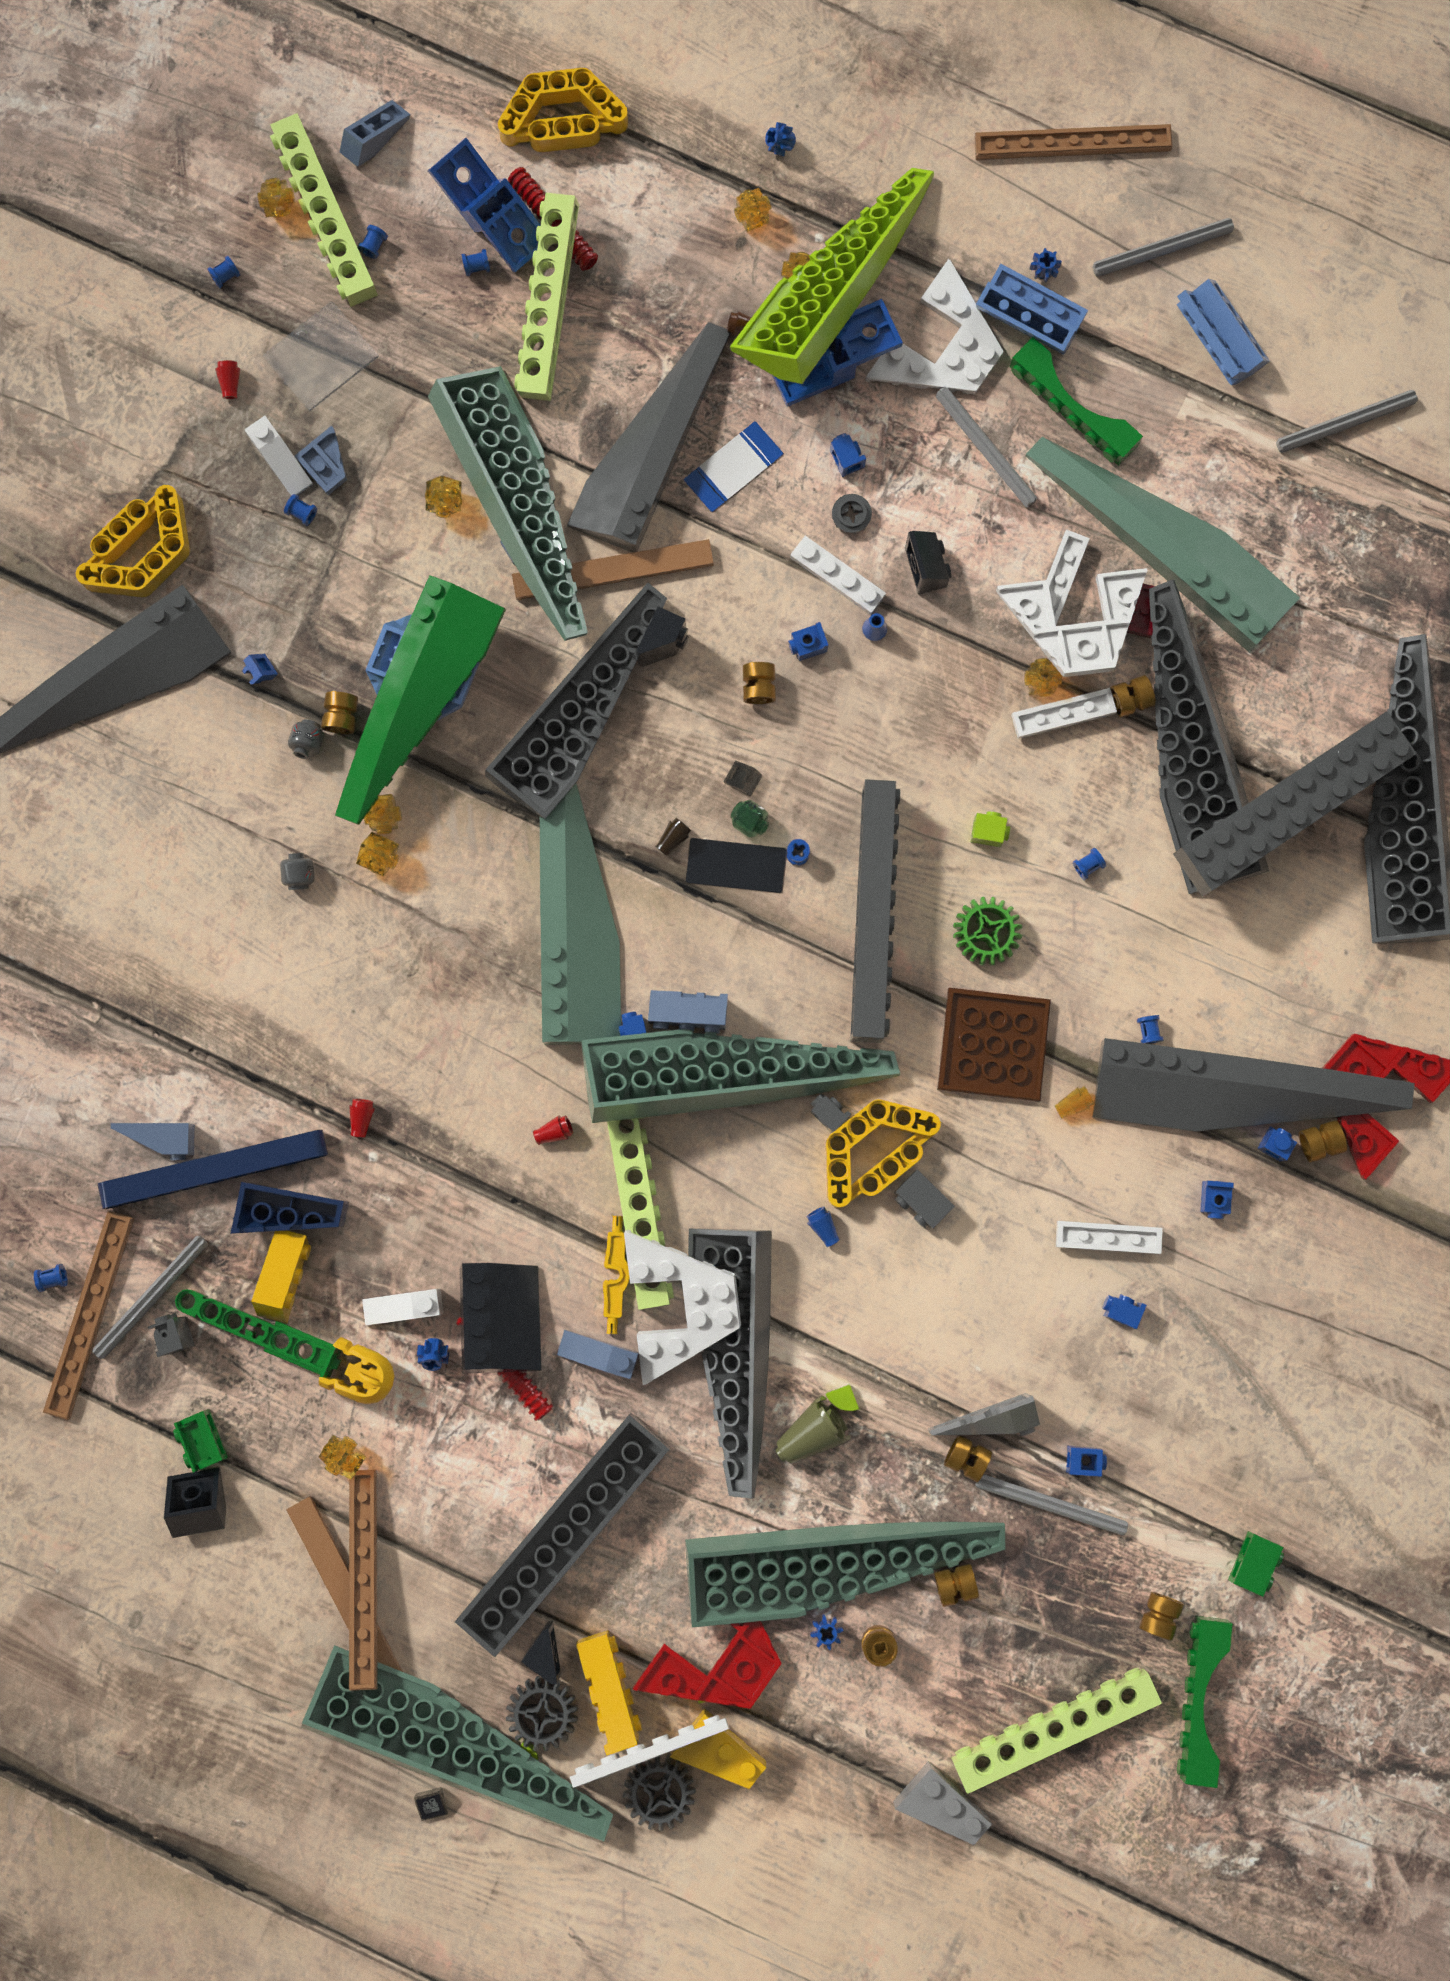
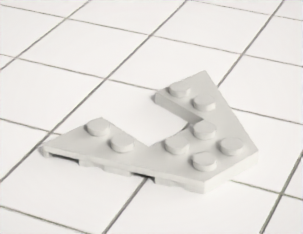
M948 259L921 297L920 302L960 328L935 364L903 344L902 347L881 355L867 374L865 381L889 382L897 386L906 384L909 387L927 389V387L939 389L947 387L951 392L961 391L965 394L975 395L998 363L1004 351L980 310L976 308V303L951 260Z
M1147 568L1097 574L1096 583L1104 621L1056 626L1048 580L997 586L996 592L1063 677L1112 672L1116 667Z
M626 1230L624 1238L630 1284L682 1280L687 1328L639 1331L637 1333L642 1383L646 1385L740 1328L741 1318L735 1273L725 1269H718L706 1261L701 1262L677 1249L662 1246L655 1240L650 1241L631 1233V1230Z

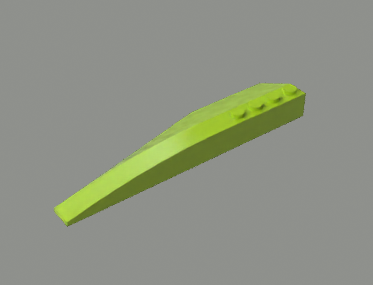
M911 168L891 185L892 190L890 192L882 193L876 198L877 203L871 208L865 207L860 212V218L856 221L851 219L825 242V248L818 251L815 250L809 255L810 260L804 266L799 264L795 267L790 278L781 279L731 344V351L780 380L803 384L887 264L915 215L934 177V171Z

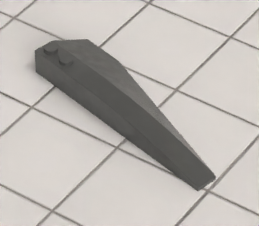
M710 322L705 325L586 480L567 527L629 552H638L731 333L727 332V329Z
M647 583L485 769V777L513 799L543 819H546L577 783L637 662L636 651L658 606L664 607L667 597L650 583Z
M182 584L79 655L0 716V753L21 746L29 740L47 736L48 733L58 729L63 730L71 727L72 724L79 721H87L116 710L132 701L137 702L145 699V696L153 693L166 691L174 685L187 683L231 654V651Z
M690 1228L688 1256L701 1262L706 1261L713 1264L718 1269H725L735 1273L741 1326L704 1349L702 1358L710 1397L713 1396L715 1406L713 1410L714 1421L718 1422L720 1436H718L719 1447L723 1448L725 1458L723 1468L728 1494L732 1497L753 1499L755 1498L767 1391L772 1231Z

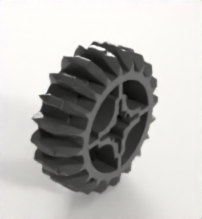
M536 1676L535 1685H533L530 1679H527L525 1681L527 1689L518 1685L516 1690L519 1695L511 1694L510 1700L515 1704L507 1705L506 1710L513 1712V1714L507 1715L506 1721L515 1722L509 1727V1731H519L515 1736L516 1741H519L522 1737L526 1738L523 1744L524 1747L527 1748L531 1741L534 1742V1751H538L540 1744H543L544 1751H548L550 1747L549 1742H552L553 1746L558 1748L560 1745L558 1737L566 1742L568 1740L566 1732H574L575 1727L570 1723H576L578 1717L570 1713L577 1712L578 1705H569L576 1697L575 1695L565 1696L570 1688L565 1686L560 1690L561 1680L558 1681V1684L551 1685L546 1680L545 1683H542L541 1677ZM542 1693L539 1703L529 1704L528 1706L522 1705L523 1701L530 1695ZM550 1695L560 1702L564 1713L551 1706ZM545 1701V1713L548 1712L549 1714H546L540 1725L541 1718L538 1717L539 1714H536V1712H539ZM521 1714H524L526 1718H530L534 1722L535 1732L525 1725ZM563 1721L561 1726L555 1731L543 1734L547 1723Z
M669 1755L666 1756L665 1762H660L661 1757L658 1756L655 1757V1763H652L651 1759L645 1761V1767L642 1763L635 1765L638 1772L630 1770L628 1776L632 1780H625L624 1786L630 1789L623 1792V1797L630 1799L625 1803L626 1809L635 1807L630 1814L631 1818H636L640 1815L638 1824L642 1826L646 1820L649 1821V1830L653 1829L654 1823H658L659 1831H663L664 1823L666 1822L670 1829L674 1828L673 1819L675 1818L677 1822L682 1823L684 1818L681 1813L689 1815L691 1810L687 1805H694L695 1802L693 1797L688 1796L696 1792L695 1787L688 1786L693 1783V1777L688 1776L684 1778L688 1773V1768L683 1767L681 1770H678L681 1761L676 1760L671 1765V1757ZM654 1772L666 1773L659 1780H653L650 1777L648 1779L645 1778ZM673 1778L677 1780L681 1787L682 1796L680 1801L675 1798V1794L669 1789ZM639 1784L644 1787V1791L650 1797L646 1807L638 1797L637 1788ZM665 1784L664 1795L660 1794L654 1800L655 1790H660ZM660 1805H665L669 1808L671 1806L674 1807L663 1813L653 1812Z

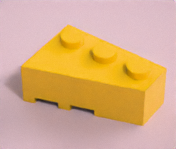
M286 1230L274 1232L251 1300L258 1317L288 1324L297 1286L300 1284L303 1275L304 1260L308 1259L311 1251V1245H309L306 1235Z
M704 1708L691 1725L694 1726V1729L705 1726L703 1720L714 1715ZM730 1729L670 1752V1757L748 1789L751 1788L766 1769V1760Z

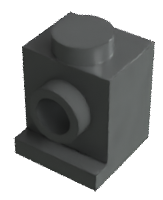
M822 1093L811 1103L814 1107L811 1113L831 1133L837 1130L851 1115L849 1111L845 1114L841 1111L844 1107L834 1097L829 1100Z

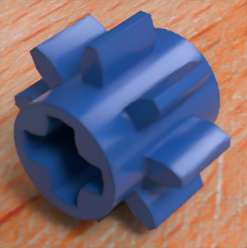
M780 122L776 123V128L770 127L765 136V142L769 146L768 151L780 156H785V150L791 151L796 143L795 134L792 132L793 127Z
M1044 248L1040 255L1034 253L1032 258L1034 262L1029 267V270H1035L1034 279L1040 278L1047 282L1051 276L1057 277L1059 272L1057 269L1060 268L1062 261L1056 259V251L1052 253Z
M438 1338L425 1340L424 1346L418 1345L417 1363L422 1364V1367L428 1371L441 1369L442 1363L448 1364L449 1361L448 1345H444V1342Z
M823 1614L821 1622H812L814 1627H816V1631H812L810 1636L813 1638L818 1637L817 1647H820L823 1643L831 1650V1644L834 1641L839 1644L841 1643L837 1633L843 1632V1628L835 1627L837 1623L836 1617L830 1621ZM831 1627L833 1635L822 1637L821 1629Z

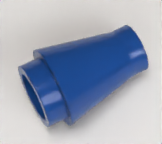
M872 614L863 623L862 631L867 639L879 641L885 637L887 624L881 614Z
M824 1206L806 1216L809 1220L807 1224L824 1242L826 1247L832 1246L840 1240L831 1213Z

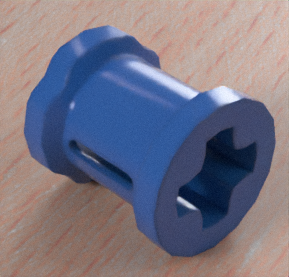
M368 225V232L363 242L359 243L357 248L365 256L377 259L379 256L378 250L382 242L387 240L388 235L379 227Z
M482 249L480 253L461 254L467 277L471 273L483 270L491 272L486 249Z
M226 256L225 261L214 268H207L210 276L219 288H222L223 283L232 277L240 276L237 267L229 256Z
M296 494L289 498L284 508V514L288 516L293 515L300 519L305 526L311 524L317 513L315 505L310 506L306 504Z
M802 839L791 841L787 847L788 861L792 865L798 866L808 861L810 853L808 843ZM794 848L797 850L803 849V857L799 855L793 856Z
M1096 848L1091 849V853L1079 861L1076 859L1072 862L1076 872L1083 880L1088 879V875L1097 869H1104L1106 867L1104 858Z
M1159 1015L1137 1019L1143 1038L1140 1040L1141 1043L1152 1044L1164 1041L1163 1036H1160L1158 1026Z
M61 1263L57 1264L55 1268L34 1271L35 1286L39 1292H44L47 1288L58 1285L65 1287L68 1284L67 1273Z

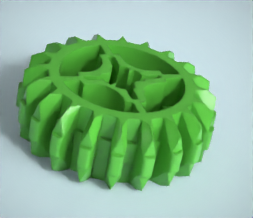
M985 897L980 898V905H978L975 899L971 900L972 909L964 905L962 910L966 915L962 913L956 915V918L962 923L956 922L953 924V928L960 930V932L953 934V938L962 939L956 944V947H966L961 953L962 956H966L970 952L973 954L970 962H974L977 957H980L979 964L982 966L985 964L986 958H988L990 966L995 964V957H997L1000 963H1003L1005 961L1003 953L1011 957L1013 952L1010 948L1018 949L1019 944L1013 940H1021L1022 938L1020 933L1015 932L1022 929V924H1014L1019 919V915L1016 914L1011 917L1010 913L1014 908L1010 906L1007 910L1003 909L1005 905L1004 900H1001L998 906L995 905V897H991L989 904H987ZM983 912L995 913L1003 920L991 921ZM975 915L978 930L968 936V921ZM983 925L986 926L987 929L995 928L994 931L990 934L993 937H990L988 934L979 935L984 929ZM1007 926V940L1005 945L1000 948L997 932ZM984 941L993 951L981 950L973 942Z

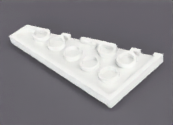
M719 1715L703 1720L705 1726L694 1729V1726L690 1725L679 1729V1736L669 1739L667 1734L652 1740L653 1746L645 1748L644 1744H640L626 1749L628 1755L621 1758L619 1753L600 1759L602 1763L600 1766L594 1767L593 1763L578 1767L575 1769L576 1775L570 1777L573 1788L590 1783V1781L609 1776L617 1771L627 1769L661 1756L664 1753L730 1729L727 1719L720 1720Z

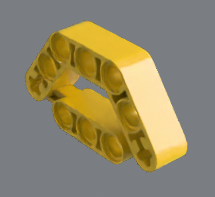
M587 68L556 70L527 75L498 120L499 135L504 145L513 147L521 142H530L531 147L537 152L592 147L600 141V133L612 132L614 134H622L628 128V113L625 104ZM580 83H588L586 86H579ZM556 86H564L561 89H555ZM534 88L539 89V90L536 91V92L530 91L531 89H534ZM599 99L605 100V101L602 102V103H597V102H595V101H597V100H599ZM581 102L592 113L533 121L541 107L547 105ZM521 108L527 109L524 112H518ZM588 128L593 129L592 132H585L584 130ZM563 131L570 132L567 135H560ZM539 134L545 135V136L542 137V138H536V137H535V136H537V135H539Z
M162 485L157 488L155 495L147 503L140 499L129 502L91 540L90 548L94 555L86 563L78 566L76 570L77 580L91 592L133 597H147L151 595L190 554L184 505L178 492L170 485ZM169 501L170 507H171L172 509L169 508V506L166 504V502ZM145 510V514L141 518H136V514L139 511ZM155 518H158L161 540L134 567L109 565L128 550L152 526ZM177 520L174 527H167L170 521ZM122 528H127V532L124 535L118 536V532ZM174 544H181L177 551L171 552ZM109 545L107 552L100 553L102 547ZM163 561L159 569H153L156 562ZM120 576L117 583L111 584L113 577ZM145 579L142 586L135 587L138 580Z
M876 1099L830 1134L825 1144L827 1199L830 1205L836 1208L845 1207L861 1193L867 1197L874 1196L916 1164L923 1155L921 1145L935 1135L941 1127L939 1117L931 1112ZM872 1106H882L885 1111L884 1117L881 1119L874 1118L871 1114ZM904 1111L909 1115L910 1121L907 1125H900L897 1122L896 1115L898 1112ZM915 1114L919 1115L917 1120L925 1122L930 1118L934 1128L929 1129L927 1132L924 1125L917 1124L915 1126L916 1129H913ZM854 1121L862 1122L865 1126L864 1133L861 1135L854 1134L851 1131V1123ZM879 1125L914 1134L851 1184L850 1149ZM834 1137L842 1138L845 1143L843 1150H833L830 1145L831 1139ZM907 1145H912L916 1148L917 1156L915 1159L910 1160L905 1157L903 1151ZM887 1161L894 1162L897 1166V1172L893 1176L887 1175L883 1170V1166ZM834 1163L844 1165L846 1170L844 1176L835 1177L832 1174L831 1167ZM868 1177L875 1179L877 1182V1188L874 1192H868L863 1187V1182ZM831 1180L835 1182L846 1180V1185H841V1192L846 1194V1198L842 1199L841 1203H837V1199L832 1198V1194L837 1192V1185L831 1186Z

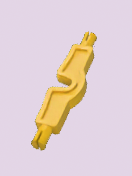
M612 1216V1232H608L604 1267L606 1269L618 1270L620 1276L617 1280L611 1279L603 1282V1316L608 1317L606 1334H611V1331L612 1334H618V1318L622 1317L623 1292L630 1280L628 1262L625 1259V1238L622 1232L623 1216Z

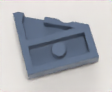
M332 426L295 455L296 460L327 495H330L347 481L336 432Z

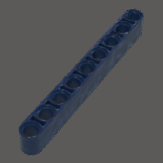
M315 1130L100 1182L97 1185L102 1209H110L325 1157L328 1155L323 1130Z

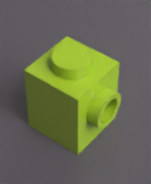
M998 812L977 813L974 817L970 842L1001 847L1003 842L1009 839L1010 826H1006L1007 818L1001 817L1002 814Z

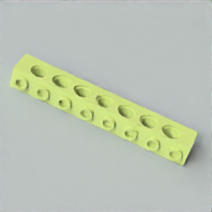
M296 113L270 124L274 133L270 135L275 150L281 149L283 156L279 157L285 172L290 170L293 176L288 179L294 192L299 191L302 196L298 200L304 214H310L312 220H309L308 224L313 235L318 234L321 239L317 244L322 256L328 255L331 263H328L327 267L332 278L338 277L340 284L336 287L342 300L347 299L350 307L378 296L298 114ZM292 145H298L294 149H289ZM302 166H307L305 170H298ZM310 188H317L313 192H307ZM320 209H327L324 213H317ZM330 230H336L334 234L326 235ZM341 251L346 252V253H345L343 256H341V257H337V256H336V254L339 253V252H341ZM349 273H356L352 278H345Z
M546 193L545 200L541 201L540 204L542 221L541 226H538L536 230L538 248L537 251H534L532 259L535 269L534 275H531L529 279L531 297L530 300L526 301L525 313L528 317L527 324H524L522 327L524 345L523 349L519 350L518 363L520 365V372L516 374L514 383L515 389H517L522 398L551 401L579 212V203L574 195ZM557 219H561V220H562V222H561V224H560L559 226H557V227H552V226H551L552 223H553L555 220H557ZM552 244H558V248L555 251H548ZM550 268L555 269L551 276H544L546 270ZM545 293H551V297L547 301H541V297ZM543 317L548 318L545 325L537 326L539 319ZM538 342H544V346L541 350H533L535 344H537ZM540 367V372L537 375H530L532 368Z
M641 1118L630 1119L634 1123V1129L630 1133H623L620 1131V1123L623 1120L607 1121L625 1231L631 1230V1233L640 1236L637 1232V1225L642 1221H647L651 1225V1232L643 1238L650 1241L655 1240L660 1245L665 1246L663 1231L658 1232L656 1222L661 1221L659 1205L654 1206L652 1198L653 1195H657L654 1179L649 1180L648 1170L652 1169L650 1154L645 1155L643 1145L648 1144L646 1128L641 1129L639 1121ZM626 1146H637L638 1155L634 1159L625 1157L624 1149ZM633 1170H639L643 1175L642 1181L637 1185L631 1184L628 1180V1175ZM636 1196H644L646 1198L647 1206L641 1211L634 1209L632 1202ZM667 1281L660 1282L656 1288H650L646 1283H634L638 1310L669 1305L670 1299L674 1298L672 1283H667Z
M1139 1668L1131 1669L1120 1680H1107L1100 1685V1689L1091 1692V1690L1084 1691L1076 1696V1700L1068 1704L1066 1701L1054 1705L1051 1712L1044 1715L1042 1712L1030 1716L1028 1718L1029 1722L1020 1726L1018 1724L1010 1725L1003 1730V1734L997 1737L989 1735L979 1741L980 1744L971 1749L970 1746H966L955 1752L956 1756L951 1757L967 1794L1162 1704L1148 1672L1144 1668L1141 1670ZM1128 1688L1133 1689V1697L1127 1701L1122 1700V1692ZM1101 1700H1109L1110 1705L1106 1711L1100 1712L1097 1710V1705ZM1078 1711H1084L1086 1714L1085 1719L1080 1723L1073 1722L1074 1714ZM1052 1723H1061V1730L1057 1734L1049 1733V1726ZM1033 1733L1037 1735L1035 1744H1024V1739L1028 1734ZM1004 1745L1013 1746L1012 1754L1007 1757L1001 1756V1748ZM981 1756H986L989 1758L988 1765L983 1768L977 1767L975 1765L976 1760Z

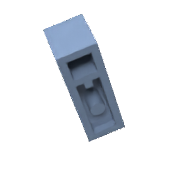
M393 100L387 102L344 129L339 152L359 167L372 159L409 120L411 114Z
M111 1123V1129L160 1154L170 1155V1160H186V1155H194L195 1124Z
M564 1330L557 1355L631 1379L639 1352Z

